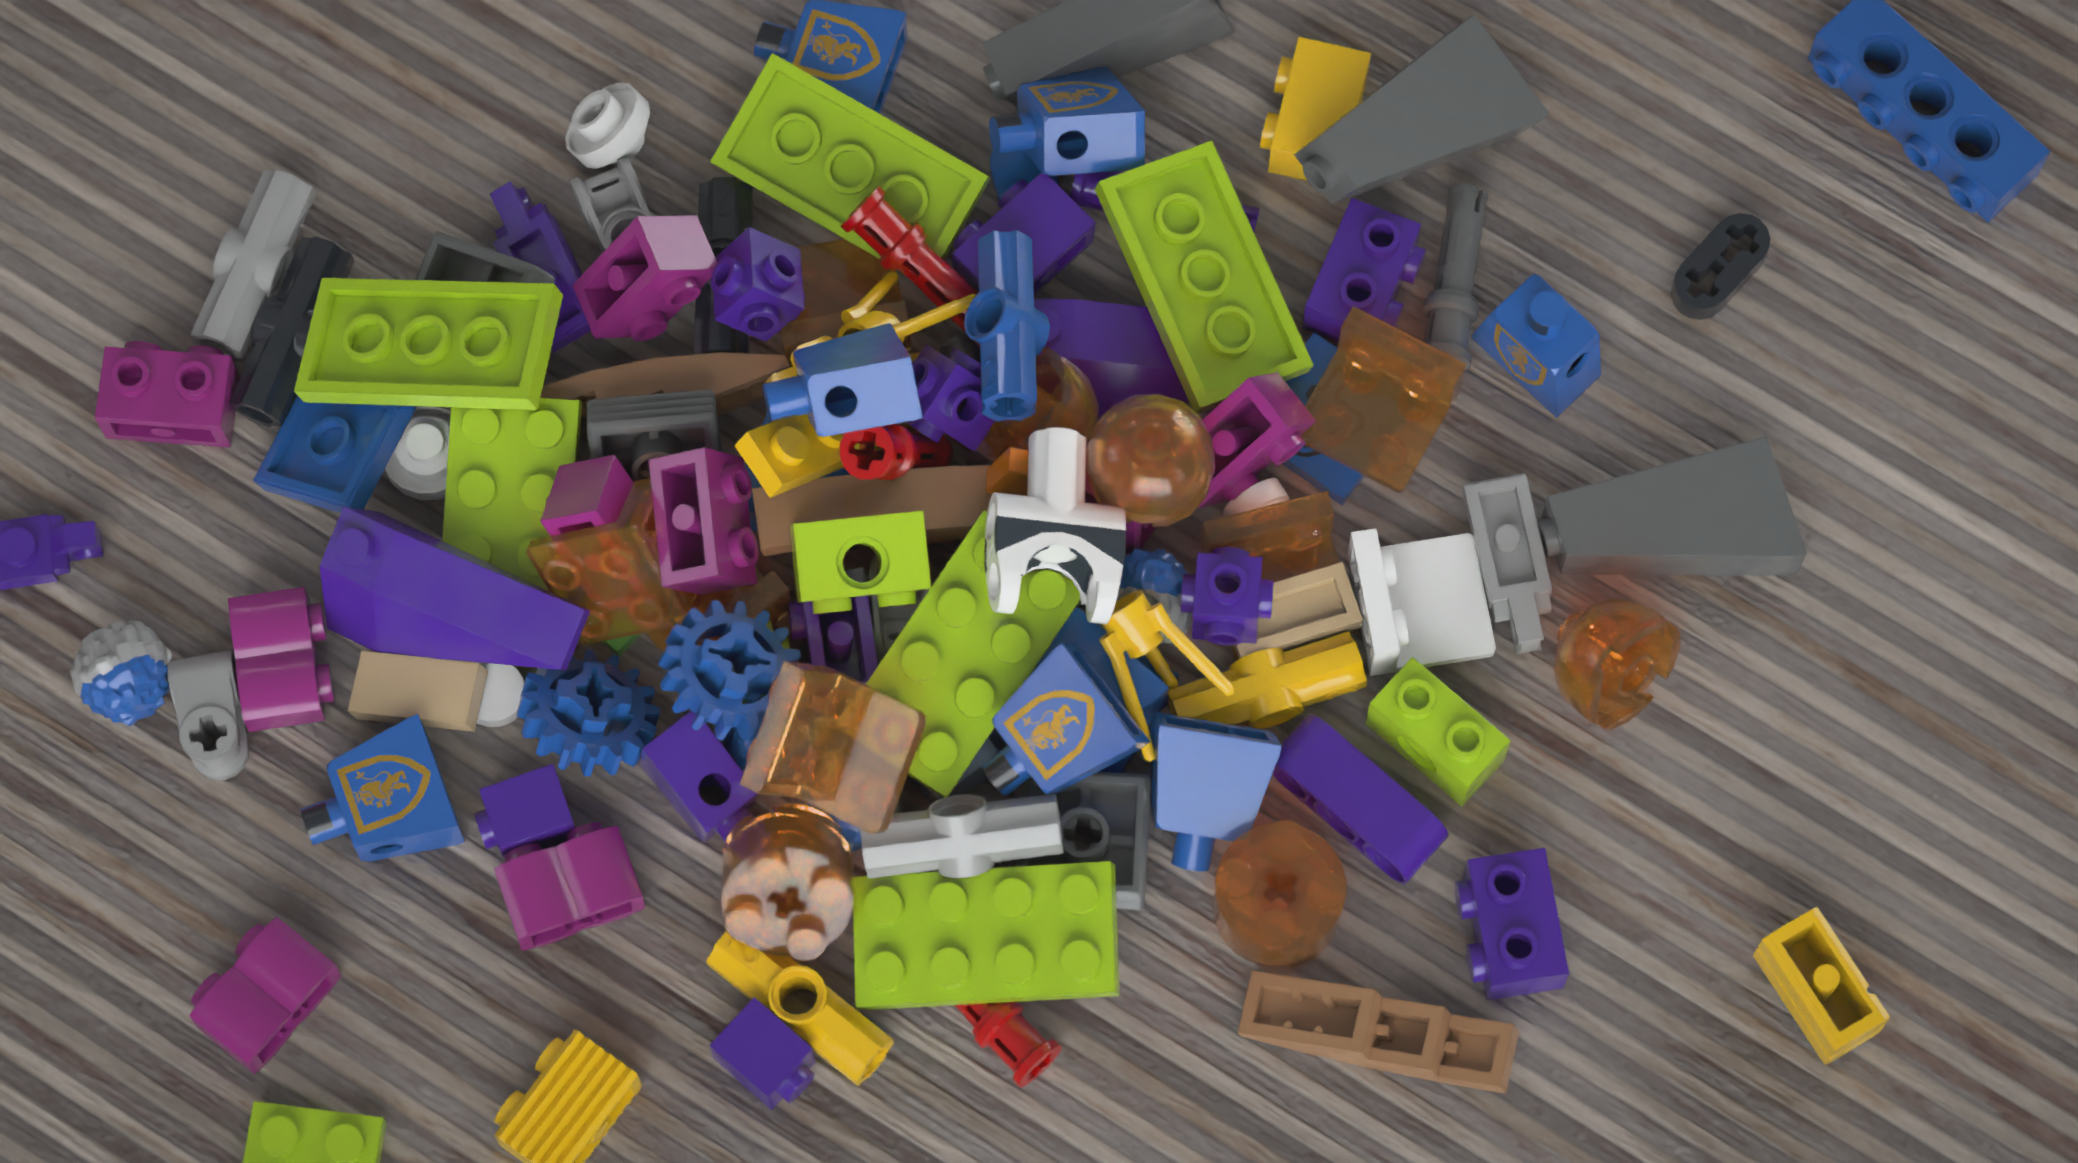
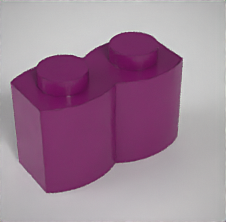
M305 587L228 598L239 698L243 722L248 731L254 732L326 721L324 703L335 701V690L330 664H318L316 642L327 640L322 603L311 604Z
M601 822L588 823L569 831L565 836L567 841L556 847L542 849L540 844L533 843L515 848L505 854V863L494 868L522 951L562 940L584 929L601 926L645 909L643 896L618 825L604 828Z
M278 917L274 918L265 927L260 923L252 927L243 936L235 949V954L239 957L235 964L222 976L218 973L210 975L198 987L191 999V1003L195 1007L189 1017L195 1027L254 1075L276 1055L297 1026L316 1009L341 977L335 963Z

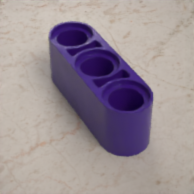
M1308 714L1281 743L1280 756L1272 774L1275 779L1381 871L1398 883L1406 884L1449 837L1445 826L1431 811L1319 717Z

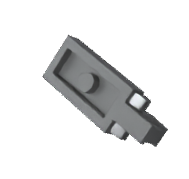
M1525 473L1463 484L1462 495L1471 534L1475 541L1488 609L1492 610L1494 622L1509 620L1516 654L1541 650L1540 641L1544 640L1539 615L1551 613L1550 598L1553 589L1527 476Z

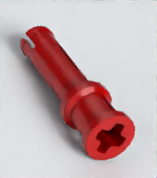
M877 186L840 225L846 233L851 231L857 233L881 256L879 264L885 270L889 268L894 272L898 269L937 307L954 300H959L970 294H978L963 277L924 241L927 237L923 232L925 229L919 223L911 225L884 199L886 192L880 186ZM967 310L950 318L964 332ZM974 341L978 345V348H980V343Z
M896 423L844 433L840 442L839 456L843 467L854 477L866 480H896L905 476L911 469L949 466L953 459V448L945 436H942L937 443L924 434L910 433L905 427ZM857 443L860 444V449H855ZM875 445L881 447V451H874ZM922 453L934 454V457L932 459L923 458Z
M1019 1002L954 1005L974 1027L972 1034L975 1036L974 1041L982 1048L989 1046L1014 1072L1012 1080L1020 1088L1028 1085L1041 1075L1061 1051L1062 1046L1055 1039L1047 1041L1022 1015L1024 1007Z

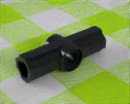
M713 177L712 180L699 184L698 219L715 257L746 229L753 226V187L738 180L736 177ZM710 278L701 288L700 295L695 299L694 355L719 352L749 353V334L715 320L714 294Z
M317 236L313 238L302 237L277 296L271 295L265 300L256 318L252 333V347L254 348L230 400V405L234 411L247 417L250 421L267 427H281L297 397L294 389L321 279L347 278L354 264L351 253L343 250L336 243Z

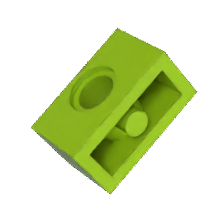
M923 511L789 525L797 603L812 601L813 614L852 610L851 597L877 595L878 607L916 604V590L931 589ZM857 544L871 548L878 559L876 574L869 581L863 583L849 578L843 568L845 553L850 547Z
M1413 657L1370 702L1365 722L1371 730L1461 807L1468 802L1504 762L1511 742L1509 738Z

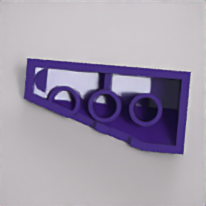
M1034 299V308L1040 310L1048 317L1050 330L1045 347L1036 357V413L1022 421L1012 420V439L1016 444H1029V436L1033 432L1052 427L1076 430L1088 440L1096 437L1097 432L1127 422L1134 425L1151 419L1152 414L1185 403L1190 404L1147 307L1078 299Z
M343 506L320 563L327 629L379 653L567 670L590 613V610L377 511Z

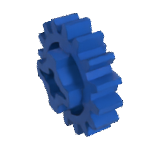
M714 600L704 615L693 608L689 610L681 625L676 624L665 641L668 646L658 662L659 666L670 670L660 686L663 691L678 692L679 697L671 708L675 713L690 709L696 714L691 727L694 730L698 731L706 722L715 724L716 739L723 740L731 727H736L743 741L750 740L758 726L767 733L771 731L780 719V715L786 716L797 698L793 694L802 683L803 675L791 669H793L801 654L799 650L783 648L782 643L789 634L786 627L773 632L766 627L769 621V612L763 610L755 619L747 616L745 602L738 601L731 613H725L719 600ZM720 636V639H718L717 641L708 639L711 637ZM761 694L766 695L765 697L757 701ZM745 699L756 701L749 704H742V701Z
M587 648L583 660H575L572 655L567 670L537 668L536 674L528 673L517 709V717L525 719L521 734L523 738L539 737L540 740L536 754L541 757L551 752L559 755L558 768L561 770H565L573 761L580 763L584 776H591L595 765H602L609 775H615L621 760L634 767L638 764L642 748L653 741L657 730L656 724L660 715V707L651 704L655 689L653 686H637L641 673L637 668L628 670L625 673L617 669L619 665L618 656L612 655L607 659L606 663L598 662L594 650Z

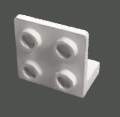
M1377 528L1351 532L1347 559L1354 595L1363 618L1361 632L1370 676L1399 672L1412 657L1424 667L1488 658L1494 655L1496 645L1472 534L1465 533L1380 547Z

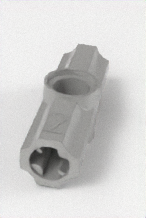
M278 169L263 171L238 229L231 228L225 234L219 246L213 267V278L215 281L191 332L194 343L217 348L223 351L225 355H231V358L244 359L252 341L253 328L258 313L269 296H277L287 269L294 257L293 245L316 195L312 186L304 183L297 176Z
M1056 793L987 802L985 798L979 795H954L935 801L928 810L860 819L862 853L868 878L937 870L940 875L945 877L965 878L989 871L996 862L1064 853Z

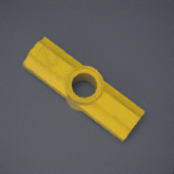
M1348 631L1286 652L1282 648H1268L1238 659L1231 664L1228 671L1222 672L1235 688L1234 693L1230 696L1223 694L1208 678H1201L1170 689L1168 691V703L1172 715L1243 727L1249 725L1250 728L1266 729L1297 717L1304 711L1306 706L1366 687L1367 678L1357 644Z
M743 918L727 929L715 943L714 949L706 960L710 968L750 1000L755 997L812 1047L813 1051L857 1086L865 1079L870 1078L884 1061L888 1051L894 1044L893 1039L827 987L816 971L807 966H801ZM800 989L809 990L817 996L814 1007L807 1013L796 1015L783 1009V1002L793 991Z

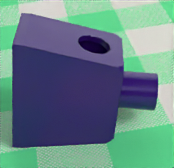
M690 711L642 748L639 766L703 843L718 833L738 860L741 861L770 838L765 829L749 811V808L755 804L758 792L720 741L716 739V736L706 723L698 731L691 728L696 714ZM707 787H716L723 792L727 800L720 805L712 806L702 799L699 792Z

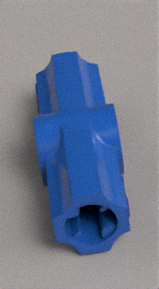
M1017 230L1011 232L992 231L978 239L979 293L969 304L965 314L964 327L966 334L972 340L980 343L982 414L997 422L1002 420L1022 421L1036 413V357L1045 347L1049 337L1050 324L1048 317L1040 310L1034 308L1032 239Z

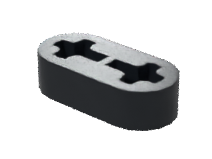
M1737 213L1723 219L1675 273L1671 287V298L1673 305L1681 314L1691 319L1703 320L1713 317L1724 308L1758 271L1767 256L1770 247V234L1765 224L1751 214ZM1744 235L1750 237L1753 240L1749 249L1750 252L1743 249L1730 262L1723 258L1728 251L1731 242L1730 237L1739 240ZM1711 270L1717 274L1710 290L1712 297L1705 293L1700 294L1697 298L1689 295L1690 280L1699 283Z

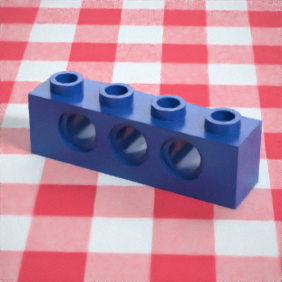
M1852 0L1816 34L1808 59L1812 62L1813 69L1818 77L1832 88L1838 89L1840 87L1857 103L1858 110L1863 118L1873 127L1879 130L1886 129L1903 145V150L1908 159L1923 171L1931 170L1948 186L1951 197L1964 210L1970 213L1977 212L1989 223L2040 174L2050 150L1884 0ZM1869 60L1881 61L1891 69L1892 73L1877 74L1871 71L1865 62ZM1914 101L1929 103L1934 107L1937 114L1932 116L1919 114L1912 108L1910 103ZM1968 142L1974 144L1980 149L1983 156H1966L1958 150L1956 143Z

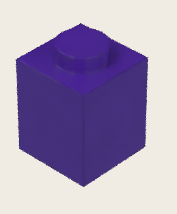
M553 764L479 789L485 809L474 813L482 840L486 850L498 846L503 859L505 854L511 850L527 844L538 843L542 849L556 847L566 842V834L575 829Z
M755 997L709 1045L714 1060L770 1110L782 1098L788 1103L793 1102L808 1087L815 1076V1073L810 1070L816 1063L813 1048Z

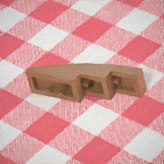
M719 352L651 358L584 372L544 385L540 398L580 400L582 402V419L587 417V402L592 399L712 390L715 393L718 417L764 399L762 384H765L766 380L773 373L788 369L790 365L786 356L780 354Z
M990 465L911 469L905 476L896 480H866L852 475L818 478L771 498L763 487L752 488L760 550L764 556L792 552L789 527L791 524L923 511L927 544L963 539L983 510L988 511L992 493L985 492L987 468ZM857 544L853 545L848 550L864 548L867 546Z
M1259 971L1251 972L1237 1032L1245 1038L1341 1062L1503 1094L1507 1092L1519 1036V1030L1511 1023L1450 1014L1446 1007L1385 998L1375 989Z

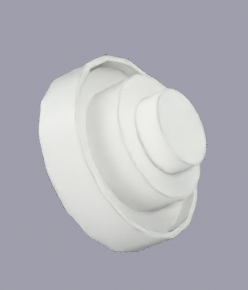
M615 83L591 93L582 100L574 111L565 138L567 149L587 168H600L616 163L618 159L623 157L631 159L640 151L644 144V134L650 116L649 102L629 83Z
M416 407L385 468L391 483L404 495L418 500H440L445 497L451 411L440 407Z

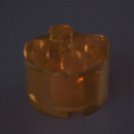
M786 803L772 806L771 813L754 819L752 813L741 819L734 826L724 844L721 907L725 919L726 932L733 939L742 941L749 947L766 954L792 956L800 961L814 960L821 956L825 951V947L841 935L852 915L854 900L853 854L851 846L849 847L842 835V828L828 814L813 807Z
M1281 820L1276 823L1261 825L1239 836L1222 856L1215 878L1213 894L1215 923L1225 943L1238 956L1258 965L1262 963L1294 967L1318 956L1334 938L1345 904L1347 893L1346 877L1338 855L1318 834L1290 820ZM1274 887L1276 890L1281 891L1286 888L1291 892L1290 903L1286 904L1281 898L1275 899L1270 903L1267 900L1268 889Z

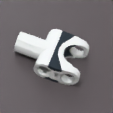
M1052 427L1033 432L1029 436L1027 496L994 492L991 496L986 518L984 566L989 603L994 612L1012 614L1017 606L1022 576L1034 569L1049 568L1062 572L1073 581L1079 590L1081 604H1086V617L1089 623L1107 624L1112 616L1125 558V510L1120 506L1085 503L1086 437L1080 435L1076 430Z

